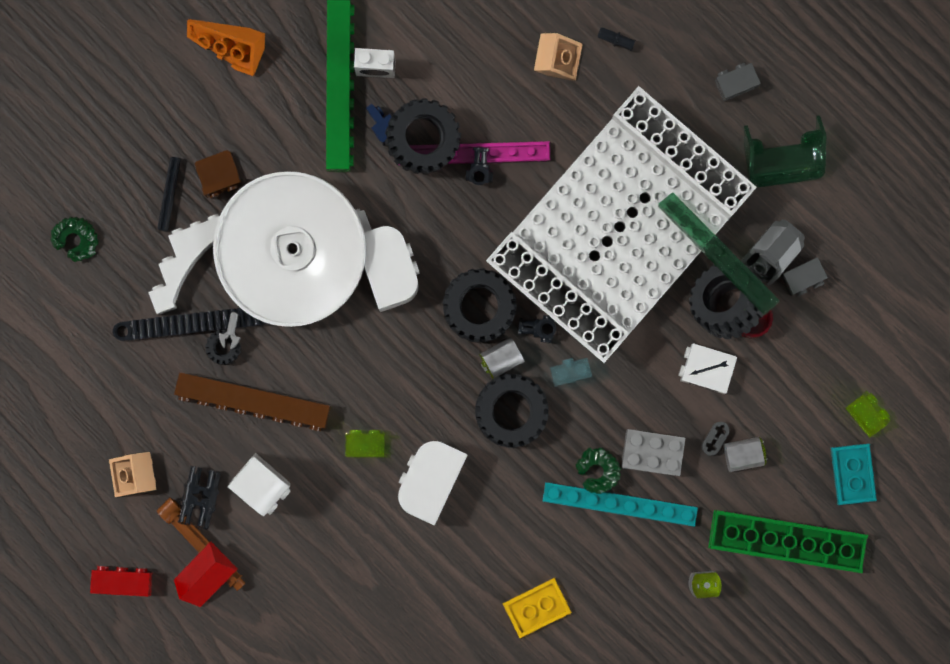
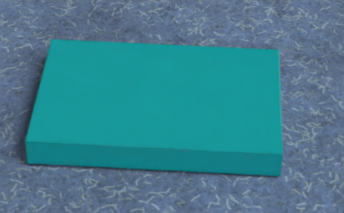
M870 443L830 448L837 505L877 501Z

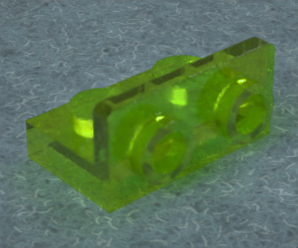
M865 391L860 397L846 406L845 409L870 438L888 425L890 415L884 408L881 409L877 404L876 397L872 393L869 394L868 391Z
M350 430V434H345L346 457H384L385 434H380V430H369V434H361V430Z

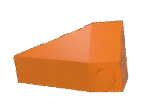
M192 19L187 20V37L202 48L210 49L216 53V57L220 60L225 59L232 64L231 67L251 76L255 74L265 49V33L247 27Z

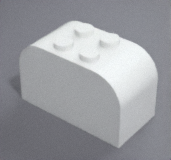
M389 226L364 232L366 244L364 267L379 311L382 312L413 300L419 288L416 275L420 273L416 261H411L410 257L414 255L410 243L406 244L402 234L397 229Z
M431 441L422 445L415 456L411 455L407 463L410 468L407 473L403 472L399 483L402 484L398 494L401 507L407 513L435 525L467 458V454L438 441Z
M257 453L252 456L228 485V488L262 516H265L267 513L271 515L278 507L276 502L280 498L284 500L291 492L289 489L290 483Z

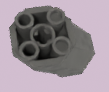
M787 220L775 221L741 260L742 265L745 264L761 282H767L766 285H771L803 249L805 236Z

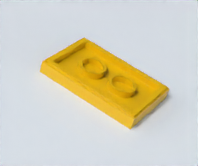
M555 578L502 603L519 638L572 613Z

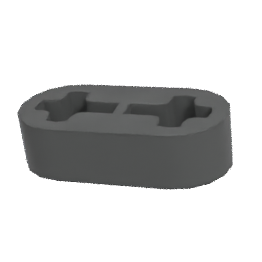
M717 422L711 427L702 443V451L706 455L711 456L719 452L729 434V427L726 423ZM721 425H723V430L725 431V434H720L718 438H716V426L720 427ZM713 439L716 440L714 443L715 451L711 450L708 452L706 444L712 443Z

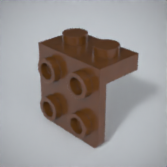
M228 150L195 162V168L203 187L202 191L206 198L210 197V199L219 197L221 193L225 191L233 192L243 185L231 152Z

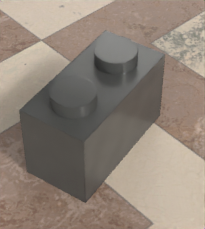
M745 62L735 67L736 70L731 72L725 70L718 73L719 77L715 79V83L723 102L760 86L761 83L752 63L747 65Z
M818 257L781 275L790 296L796 294L797 297L807 293L806 289L811 286L815 289L824 285L823 280L828 278Z

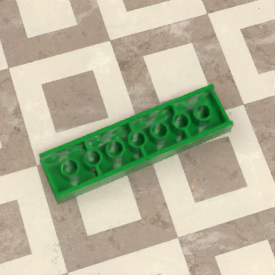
M714 510L708 548L863 573L862 568L868 535Z

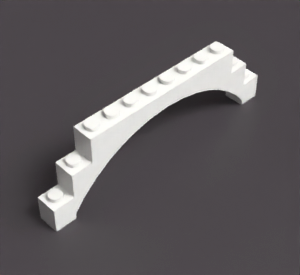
M356 209L355 211L359 216L363 231L372 230L365 211ZM218 214L208 217V221L203 223L201 221L190 224V228L173 230L172 234L168 236L176 257H166L162 259V263L158 264L166 286L160 284L152 288L153 291L148 292L156 314L161 315L177 309L175 303L187 275L203 254L213 246L215 229L220 217Z

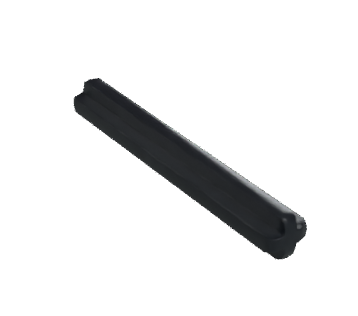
M170 157L157 227L159 231L166 232L169 228L181 159L178 157Z

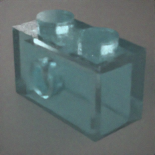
M573 358L562 361V365L549 369L554 387L592 377L588 358L574 361Z

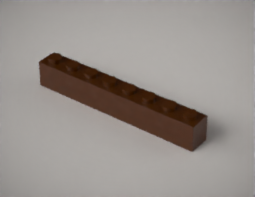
M180 372L174 395L179 396L178 400L190 402V399L198 400L197 404L208 406L209 403L216 404L217 409L227 411V408L230 407L235 409V413L246 415V411L254 413L253 417L262 419L266 415L272 417V421L283 423L284 420L291 421L293 426L302 427V424L310 425L309 429L320 432L321 428L326 429L331 406Z

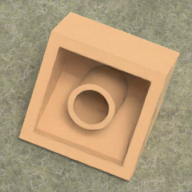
M558 33L541 34L534 71L546 76L576 80L582 43Z
M150 452L109 459L115 497L156 490V480Z

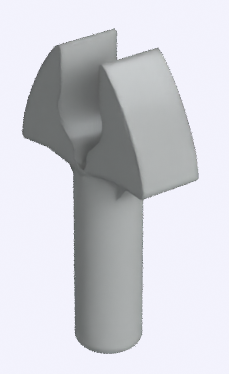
M231 312L227 332L224 334L219 333L220 342L224 348L226 339L229 336L232 339L230 349H233L241 339L235 335L238 313Z

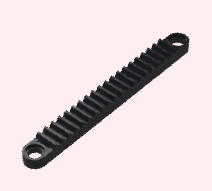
M241 308L119 322L113 327V336L119 341H133L227 330L231 312L238 313L236 329L272 324L252 317ZM122 326L128 329V334L125 337L118 335V329Z

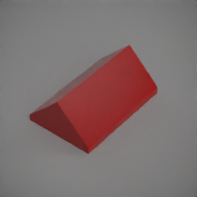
M209 542L174 579L179 599L201 607L238 570L237 567L212 542Z

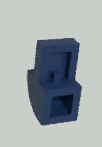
M370 104L366 107V110L376 123L371 129L384 146L387 139L385 131L391 115L389 114L383 118L382 116L385 114L381 108Z

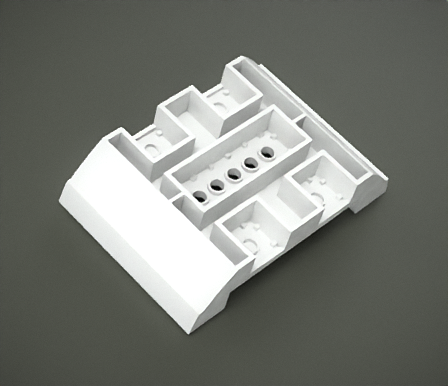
M638 86L615 112L610 122L513 233L511 232L486 261L605 363L757 187ZM647 193L650 196V202L642 203L639 199L640 195ZM629 208L637 210L638 215L635 218H630L627 215ZM622 222L625 225V230L617 232L614 228L615 223ZM608 236L612 239L613 243L610 247L603 246V237ZM597 251L600 254V259L598 261L590 260L589 253Z

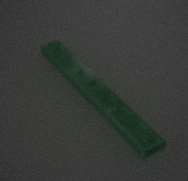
M673 192L658 204V207L763 315L779 304L780 300Z

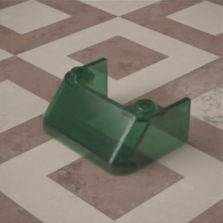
M820 115L816 116V130L804 133L801 136L800 144L764 149L762 141L752 139L748 125L744 126V151L749 181L756 187L816 180L823 177L826 167L827 135Z

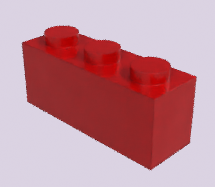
M97 566V569L91 570L90 593L151 596L152 572H147L146 568H136V572L128 571L127 567H116V570H109V566Z

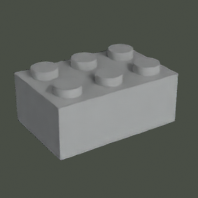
M627 429L621 468L680 476L685 438Z

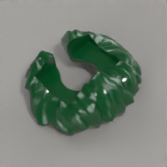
M71 216L69 219L64 218L51 230L50 240L52 246L57 251L65 246V240L69 234L75 233L79 235L80 244L76 248L68 250L67 257L71 258L73 262L82 261V259L95 255V248L99 240L92 224H89L87 220Z
M588 448L583 452L581 459H578L576 464L578 474L583 476L594 465H599L604 470L602 477L598 479L587 478L582 484L584 489L590 493H605L616 486L617 481L620 479L621 468L617 458L609 454L610 452L604 450V448Z

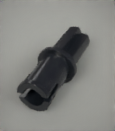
M603 27L600 28L598 38L614 44L613 46L617 45L632 51L636 41L621 35V32L616 33Z

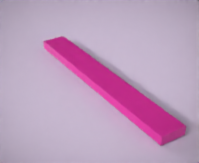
M550 141L460 144L454 158L448 164L473 163V147L490 148L487 163L550 161ZM409 145L415 152L420 154L432 153L438 147V145Z

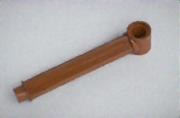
M170 497L156 510L161 518L168 524L171 523L198 553L209 543L207 538L191 521L190 525H184L186 517H184L183 524L178 523L181 507L173 498ZM237 571L226 581L230 587L233 586L237 591L246 584L241 579L243 575H240Z

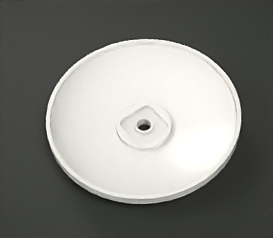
M277 172L264 175L249 182L229 200L217 222L213 241V254L216 271L225 291L242 310L263 322L292 327L322 320L338 310L349 299L357 287L363 272L366 244L359 216L349 200L337 188L327 181L307 173ZM291 243L297 245L298 250L295 254L290 253L288 250Z

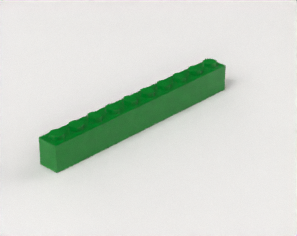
M327 0V172H350V167H354V155H350V148H354V136H350V129H354V117H350V111L354 110V98H351V91H354V80H351V72H354V61H351V54H354V42H351V35H354V23H351V16H354L355 8L354 5H351V0Z

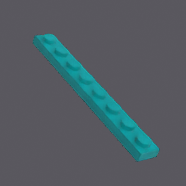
M546 482L542 500L543 502L694 527L698 507L607 492L602 494L590 493L583 488Z

